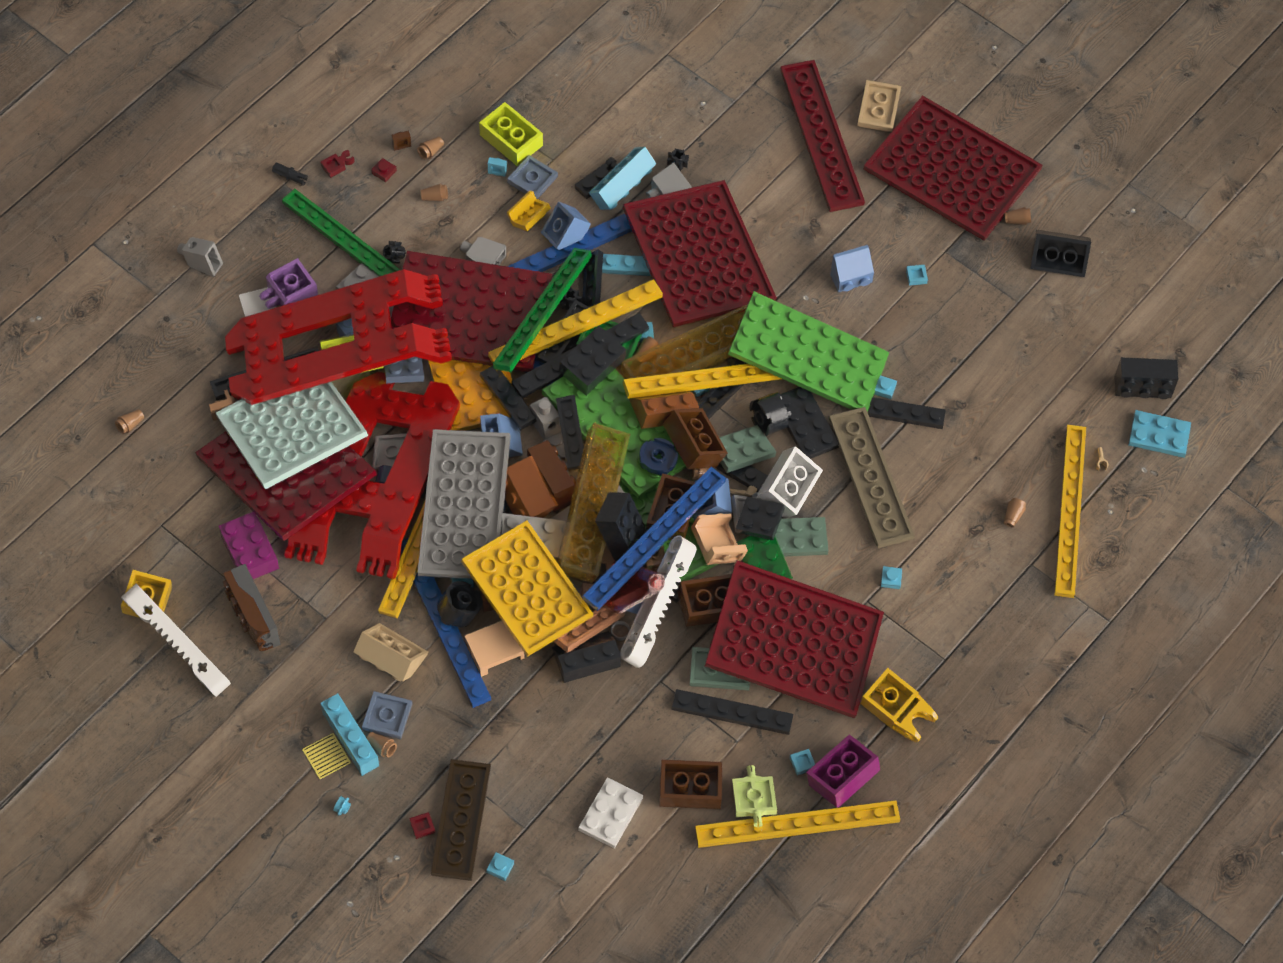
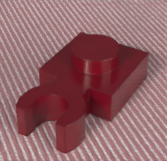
M345 150L341 156L338 157L335 153L320 163L328 176L332 178L345 171V165H352L355 159L353 156L346 158L350 156L349 150Z

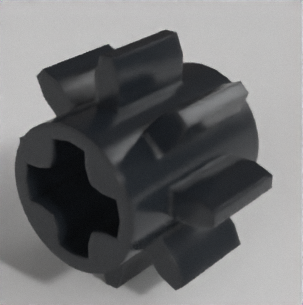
M675 148L672 153L668 152L667 165L674 163L680 171L684 167H688L689 155H685L684 149Z
M389 241V245L383 248V256L391 263H400V259L405 257L406 250L401 246L402 242Z
M571 287L560 301L562 309L569 310L575 300L582 303L579 290L575 291Z

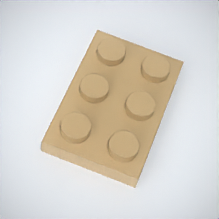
M866 80L857 126L892 132L901 86Z

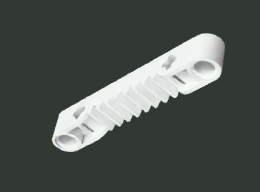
M680 535L671 540L620 651L621 659L636 668H640L646 662L655 643L654 631H658L656 624H661L659 617L665 616L662 610L668 609L665 604L671 603L669 596H674L672 589H677L675 582L681 581L679 577L686 574L696 553V546Z
M137 584L121 597L144 622L150 623L153 628L156 627L155 630L157 633H161L163 639L167 638V643L169 645L172 644V648L177 650L179 656L183 655L182 658L185 662L189 661L188 664L193 668L195 676L215 697L231 684ZM145 609L151 610L153 612L152 615L146 614ZM201 665H202L203 667L206 666L207 672H205V673H204L203 671L200 672V668H199V667H200Z

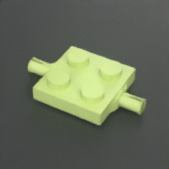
M749 765L746 767L748 776L732 779L736 817H753L754 826L757 827L759 825L761 827L763 825L761 816L777 814L773 776H756L755 766L751 765L750 768Z

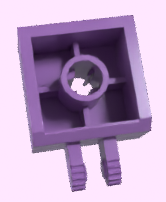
M297 258L266 276L268 289L260 293L259 297L261 300H267L265 306L267 309H271L279 304L283 306L318 295L317 284Z

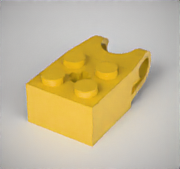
M889 668L883 672L864 694L860 703L888 727L913 742H919L921 738L912 724L914 718L921 717L931 722H935L938 719L936 712L919 695V692Z

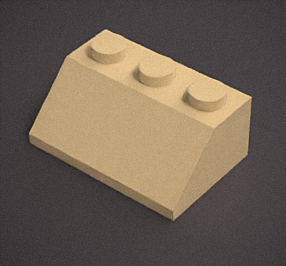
M381 623L363 631L354 649V653L359 655L360 659L371 662L377 669L386 671L398 681H405L412 677L428 655V651Z

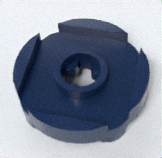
M655 438L654 441L650 442L646 441L641 446L639 453L641 468L661 476L662 473L668 475L675 468L678 459V453L674 449V445L662 438ZM661 454L662 459H657L654 455Z

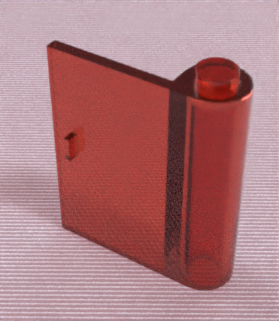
M642 566L602 607L617 614H622L661 591L665 585V578L662 574Z

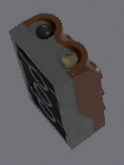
M246 564L224 572L225 580L222 581L225 588L224 592L228 601L232 602V608L236 617L239 616L240 625L244 633L248 632L259 651H266L281 645L275 622Z

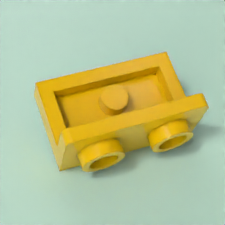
M529 191L507 211V215L512 226L528 231L545 216L551 207L549 203L536 199L534 192Z

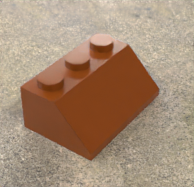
M689 391L629 398L642 429L663 426V423L673 410L699 409L693 392Z
M532 456L507 468L505 500L512 514L544 518L558 506Z

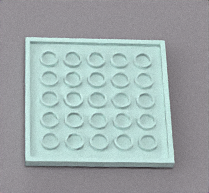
M332 382L254 405L248 404L245 400L241 399L216 412L217 418L264 489L368 436L367 431Z

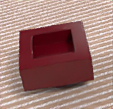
M384 158L371 169V173L385 183L397 171V167Z
M429 812L409 818L416 839L435 833Z

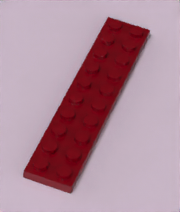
M815 60L781 66L780 72L829 212L863 206L865 200Z

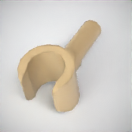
M1098 447L1099 458L1096 470L1099 471V464H1103L1106 471L1109 463L1103 458L1102 447Z
M749 486L747 491L730 489L732 494L751 497L757 491V488L754 486Z

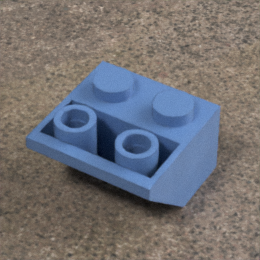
M502 414L480 416L481 432L510 433L509 457L523 456L520 429L510 417Z

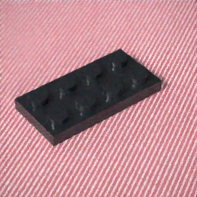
M798 387L781 394L785 407H788L791 411V418H789L787 429L802 453L811 459L839 448L838 440L811 391Z

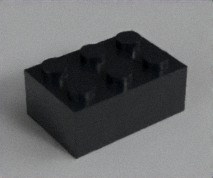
M598 326L560 361L559 372L587 396L625 360L627 349Z
M1121 357L1114 376L1115 396H1122L1124 398H1172L1179 379L1177 360Z
M608 492L595 522L614 561H618L648 530L630 493Z

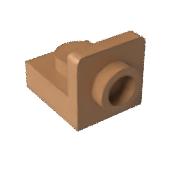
M224 390L225 400H218L209 404L213 420L218 419L216 412L236 402L235 398L229 395L228 390Z

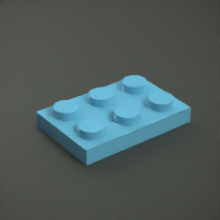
M1135 410L1129 446L1185 458L1191 422Z

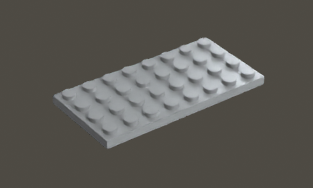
M433 429L418 576L473 579L462 564L461 559L501 536L510 433Z

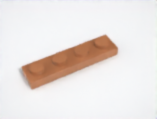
M609 601L598 611L595 610L592 618L554 640V643L568 653L623 618L625 610L615 607Z

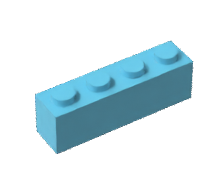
M635 147L589 194L600 210H612L618 205L617 202L629 194V190L632 187L637 186L641 179L652 171L656 162L646 147Z
M337 693L321 702L323 715L361 776L379 767L377 754L339 694Z

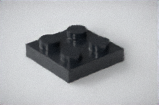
M747 497L735 528L736 533L773 541L785 509L784 504Z

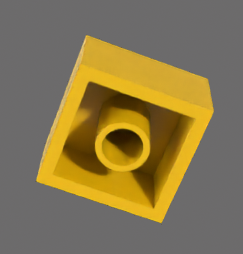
M133 570L125 593L137 584L164 612L172 590L171 580ZM122 600V603H121L122 613L127 614V615H131V616H135V617H139V616L125 603V601ZM145 609L146 614L152 615L153 612L151 610Z

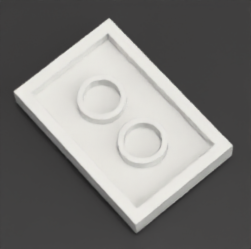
M607 777L578 827V831L615 849L640 805L643 795Z

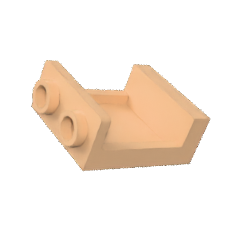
M703 514L698 516L691 526L707 565L735 563L736 560L742 561L748 551L745 544L738 545L729 526L732 518L731 514Z
M503 621L465 635V644L481 677L487 675L488 669L518 656L520 660L524 659V651Z

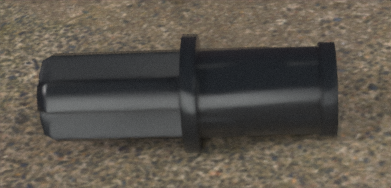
M275 163L272 167L273 173L285 177L287 181L292 180L302 186L306 184L304 180L307 181L308 175L294 170L293 167L289 168L280 163Z

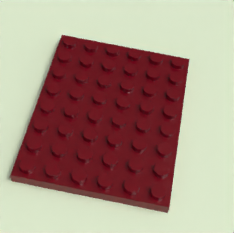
M922 95L865 163L863 170L985 241L1005 216V213L1009 211L1040 172L1043 165Z
M725 180L623 204L624 213L651 277L663 293L661 300L672 327L745 310L753 292L776 301L775 292Z
M407 251L403 269L426 276L437 274L439 276L438 284L441 288L442 295L440 297L443 300V305L435 309L409 302L394 305L391 315V326L394 329L414 323L435 330L446 328L448 331V337L446 338L449 339V352H451L452 360L493 366L488 352L508 343L551 282L553 274ZM536 353L519 360L513 370L524 372L533 370Z
M227 431L195 452L197 458L283 541L377 475L376 470L348 446L264 489Z
M736 560L704 666L855 718L884 612Z

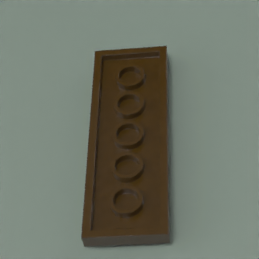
M451 759L431 876L472 881L491 764Z

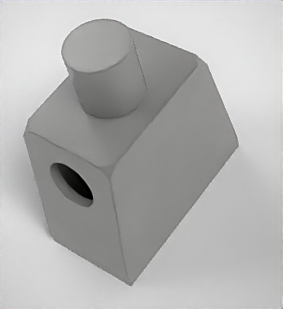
M672 163L652 178V189L646 192V196L651 198L692 188V186L677 166Z
M191 237L186 244L180 243L178 245L177 252L184 255L187 265L191 268L214 277L223 265L213 241Z
M478 237L473 244L464 241L460 247V250L466 253L465 260L500 265L506 257V245L483 237Z
M547 397L530 405L529 409L537 420L533 425L543 440L561 432L559 415Z

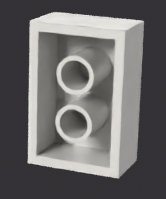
M797 447L789 448L782 452L757 496L762 500L784 504L785 509L782 514L784 519L797 515L823 470Z

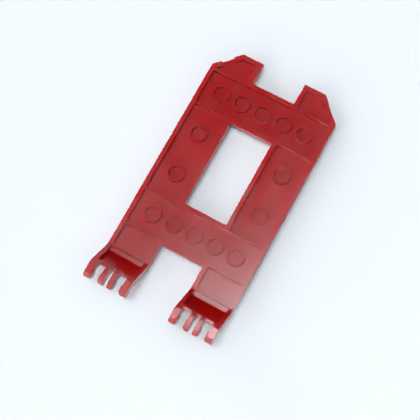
M403 269L241 318L225 336L228 355L244 351L246 373L229 378L230 393L233 397L241 398L246 403L254 405L412 357L440 364L451 361L452 356L451 352H449L450 345L449 339L446 338L448 337L446 328L435 330L410 323L392 329L389 307L404 302L430 309L441 307L443 300L440 297L442 294L438 284L439 276L437 274L426 276ZM352 319L354 341L284 361L282 339Z
M376 372L353 384L346 403L368 434L367 437L349 445L357 454L362 457L377 423L409 428L385 484L372 481L366 482L288 538V546L284 554L285 558L292 559L297 547L300 548L296 556L298 561H303L304 559L305 562H311L314 551H317L314 562L315 564L322 565L327 553L329 527L336 512L369 518L362 534L360 560L356 571L364 573L369 561L372 562L369 567L370 575L376 574L382 577L386 565H389L387 577L389 579L396 578L399 569L402 540L428 481L433 429L450 430L460 409V402L448 384L430 381L424 395L392 390L395 383H386L385 373Z

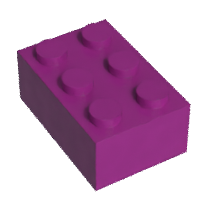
M254 512L219 525L221 538L235 568L246 564L253 579L279 569L274 550Z
M849 734L806 773L809 786L836 808H839L880 771L878 756Z

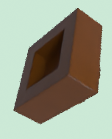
M409 130L391 135L394 151L412 147Z

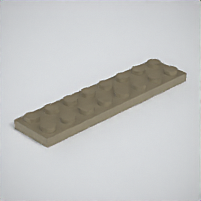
M863 407L830 415L831 427L838 440L840 451L877 549L913 540L915 537L866 408Z

